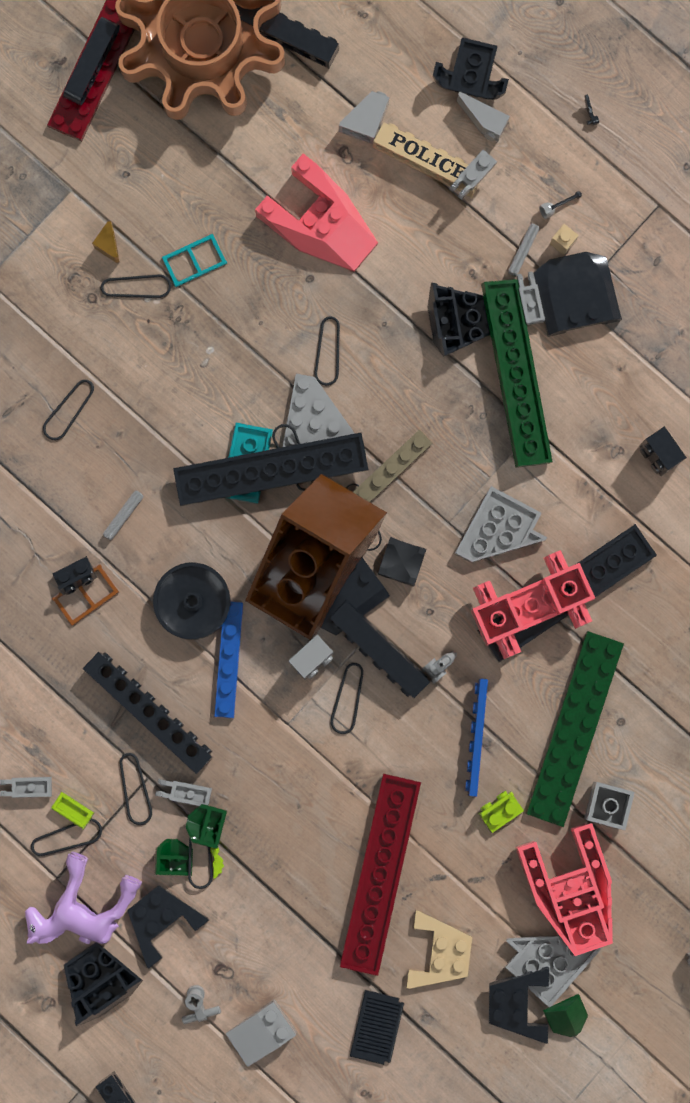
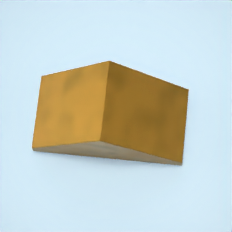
M108 221L92 244L94 249L114 262L119 263L112 222Z

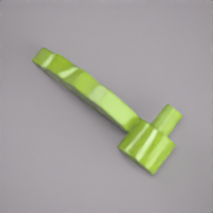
M219 847L218 849H210L215 859L213 861L214 879L218 874L222 873V868L224 867V860L218 855Z

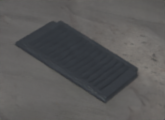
M365 990L350 1057L384 1065L385 1061L391 1063L404 1002H399L400 998Z

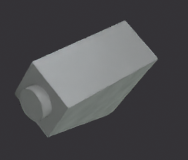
M371 91L339 123V132L373 144L388 108L389 97L383 92Z

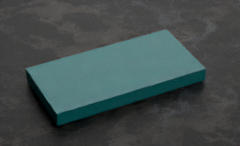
M235 423L229 457L269 450L273 429ZM261 491L227 498L259 504Z

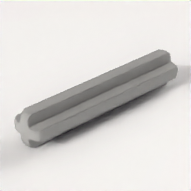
M530 224L508 270L509 274L516 276L519 273L539 231V226Z
M137 490L133 492L104 531V537L108 540L114 538L143 499V494Z

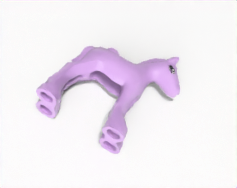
M71 852L66 859V865L70 874L66 890L56 903L53 915L49 919H45L35 907H29L25 910L28 928L27 936L29 937L27 944L34 942L47 944L58 938L66 930L79 935V940L86 944H90L91 941L100 944L110 941L112 933L119 927L114 920L120 919L123 916L127 906L135 898L142 881L129 875L122 877L120 883L121 897L118 903L111 910L96 915L85 905L76 901L88 858L77 852Z

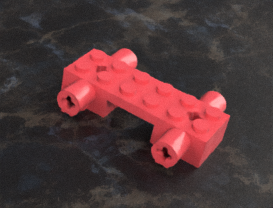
M561 550L544 557L551 575L538 582L501 597H497L491 581L484 582L473 588L480 606L471 610L486 646L496 642L503 659L522 652L514 634L564 612H568L575 629L592 622L585 603L594 600L595 596L580 563L568 567ZM565 585H567L568 587L571 586L572 590L570 591V594L564 591V589L566 588ZM494 615H497V618L501 617L502 620L499 622V625L493 622Z

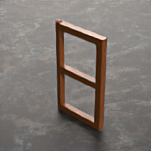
M100 564L93 569L95 572L100 571L113 589V592L94 604L82 586L78 587L91 605V608L73 620L58 600L63 596L61 592L52 598L72 626L119 593Z

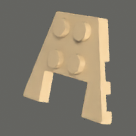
M416 910L414 929L434 931L429 972L409 969L406 988L410 989L468 977L472 936Z

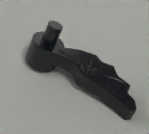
M586 94L584 100L585 107L590 117V120L586 121L587 125L599 124V118L593 115L589 96Z

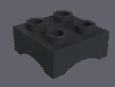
M390 537L378 575L414 587L427 549Z

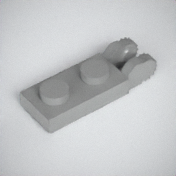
M482 150L458 176V179L449 189L453 192L463 183L466 187L458 195L460 199H463L492 170L497 161L485 150Z
M528 272L530 286L525 287L522 275L517 274L516 278L519 281V292L526 324L532 325L545 322L538 285L535 283L533 272Z
M52 777L0 780V785L12 784V792L0 791V796H12V798L52 797Z
M158 779V784L172 786L171 794L156 791L155 796L197 806L201 804L209 806L212 788Z

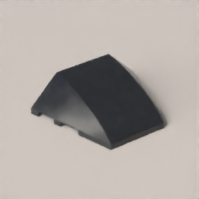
M431 283L427 308L433 343L443 357L490 335L483 295L468 291L462 292L455 290L453 287L447 288L439 286L437 283Z
M95 942L64 964L67 985L72 999L71 1005L76 1019L75 1025L80 1026L101 1017L131 996L143 981L98 942Z

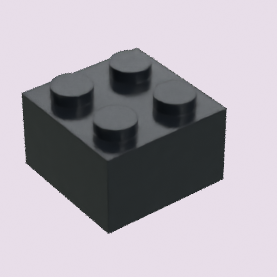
M665 426L646 438L639 445L643 457L650 460L652 463L651 468L656 474L659 473L660 476H663L687 458Z

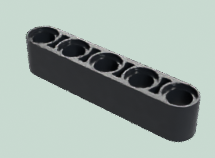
M104 17L99 19L65 87L63 98L79 105L84 103L119 33V24Z

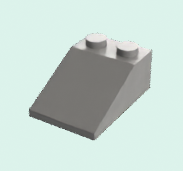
M273 999L229 1030L226 1035L248 1067L295 1037L297 1031L276 1000Z

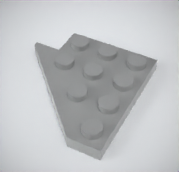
M296 374L287 424L295 429L300 444L355 434L317 379L313 376ZM286 427L283 447L297 445L293 431Z
M491 486L455 554L472 563L543 542L547 537L533 530L541 512Z
M560 936L507 938L506 941L518 952L505 967L516 977L524 975L529 971L534 972L541 970L543 967H549V987L528 986V988L548 1007H551L602 948L574 956Z

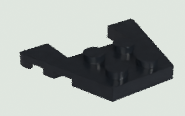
M160 885L127 910L148 969L163 958L151 940L178 918L183 916L194 931H197L209 921L208 917Z
M543 967L538 971H529L524 975L512 976L489 983V1024L548 1044V1024L527 1022L528 986L549 987V967Z

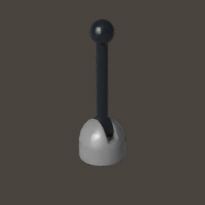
M577 191L575 195L554 205L549 202L540 205L541 215L544 219L551 217L555 213V208L575 198H581L582 193Z

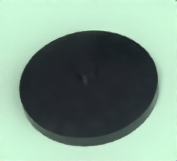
M195 562L183 563L168 570L157 583L153 596L154 612L159 623L172 635L186 640L203 639L215 633L226 621L231 606L230 591L223 577L213 568Z

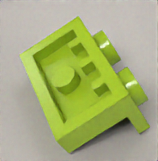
M506 791L502 792L496 797L498 799L493 804L488 802L480 808L482 811L478 814L491 833L524 811L511 791L509 793Z

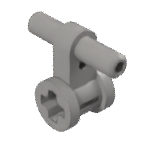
M451 651L437 661L434 658L421 670L423 672L426 671L432 679L431 682L434 684L447 673L445 669L454 662L457 653Z
M193 985L187 990L185 1004L188 1009L194 1010L195 1013L183 1016V1024L197 1020L198 1022L205 1021L208 1017L221 1013L219 1006L205 1010L203 1005L205 992L199 985Z

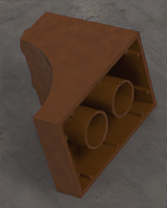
M321 474L281 514L245 601L311 640L320 630L332 604L349 575L366 550L374 542L387 512Z

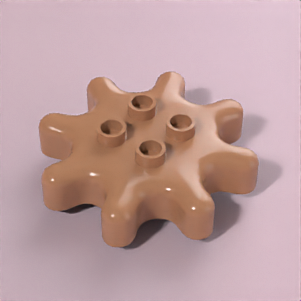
M117 0L115 8L120 22L141 33L139 44L121 54L118 64L122 76L131 83L140 82L149 77H159L166 83L162 97L163 106L168 117L173 120L184 118L189 111L193 99L206 94L217 97L227 114L231 116L241 115L247 105L245 92L241 86L242 78L249 71L253 70L275 74L280 72L285 66L283 47L275 41L266 39L259 32L261 25L265 21L279 14L282 6L281 0ZM235 3L245 9H255L263 6V8L257 11L253 26L240 20L239 11Z

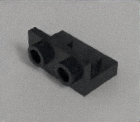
M87 556L52 573L58 585V590L63 595L72 594L78 587L82 585L87 586L93 583L94 579L98 578Z

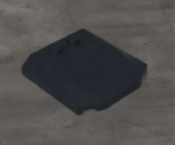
M581 252L549 259L533 272L535 283L538 285L548 337L564 334L570 330L597 324L604 325L622 320L606 256Z
M361 557L349 575L321 626V629L335 636L343 630H337L330 623L332 621L330 616L346 599L359 612L365 615L390 597L386 588L363 557Z

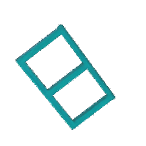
M213 234L162 257L175 287L227 264ZM212 240L222 262L201 271L191 248ZM188 251L198 273L178 282L167 260Z

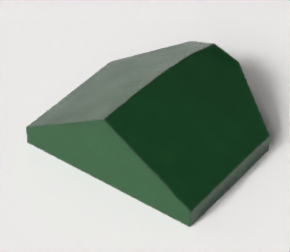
M201 804L190 813L185 827L191 842L218 849L227 810Z
M165 839L156 847L154 875L188 876L189 847L178 839ZM192 849V854H191V876H192L193 849Z
M579 993L543 1010L552 1032L567 1037L577 1036L582 1031L588 1018Z

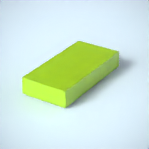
M63 792L60 793L51 807L52 810L82 829H85L94 815L93 811Z

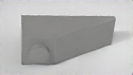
M459 92L458 104L481 134L490 141L495 140L498 142L508 124L510 116Z

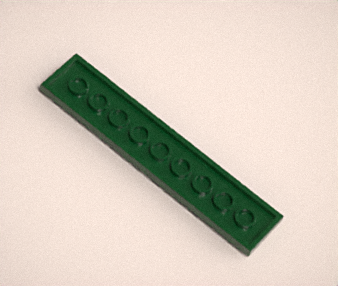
M518 279L483 282L481 287L515 468L550 464L553 460L519 292Z
M589 631L586 632L526 812L527 815L564 827L624 643Z

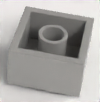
M317 634L289 660V663L304 680L306 678L311 680L318 673L317 669L321 665L325 667L333 660V651Z
M593 782L584 820L626 830L635 792Z

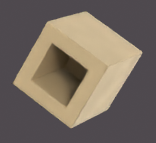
M563 224L552 237L550 245L562 255H565L574 245L579 235Z

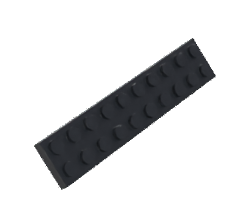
M362 432L177 467L173 468L180 506L311 482L315 481L321 474L332 478L369 471Z
M634 524L578 563H580L594 596L597 597L656 557L657 554L637 525ZM565 585L566 588L564 589V591L570 594V591L572 590L571 586L568 587L567 585ZM564 612L514 634L519 647H523L569 616L568 612ZM499 616L493 619V622L499 625L502 619ZM477 630V632L479 633V635H480L481 638L483 639V637H482L480 631ZM497 643L488 645L498 663L501 662L503 656Z

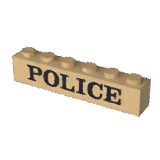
M383 123L373 141L374 149L449 187L468 166L461 158H454L448 155L445 150L436 149L429 142L416 139L410 132L404 133L398 130V127L391 123ZM461 183L456 190L461 192L466 186ZM479 184L472 191L470 190L467 196L472 198Z

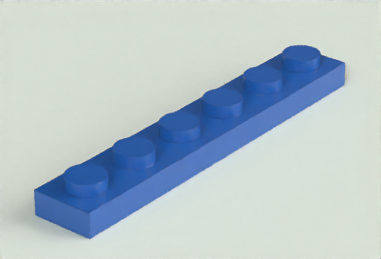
M231 602L228 617L222 625L214 717L234 718L243 602Z
M479 679V683H475L474 694H477V702H473L472 713L476 715L475 722H471L470 730L471 733H474L473 741L469 742V752L472 753V757L467 762V772H470V778L466 780L465 791H468V796H477L488 679Z

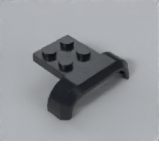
M463 37L461 38L453 72L445 69L443 63L436 62L432 76L436 84L443 89L458 93L462 92L489 100H495L504 96L509 81L506 78H501L499 81H490L497 45Z

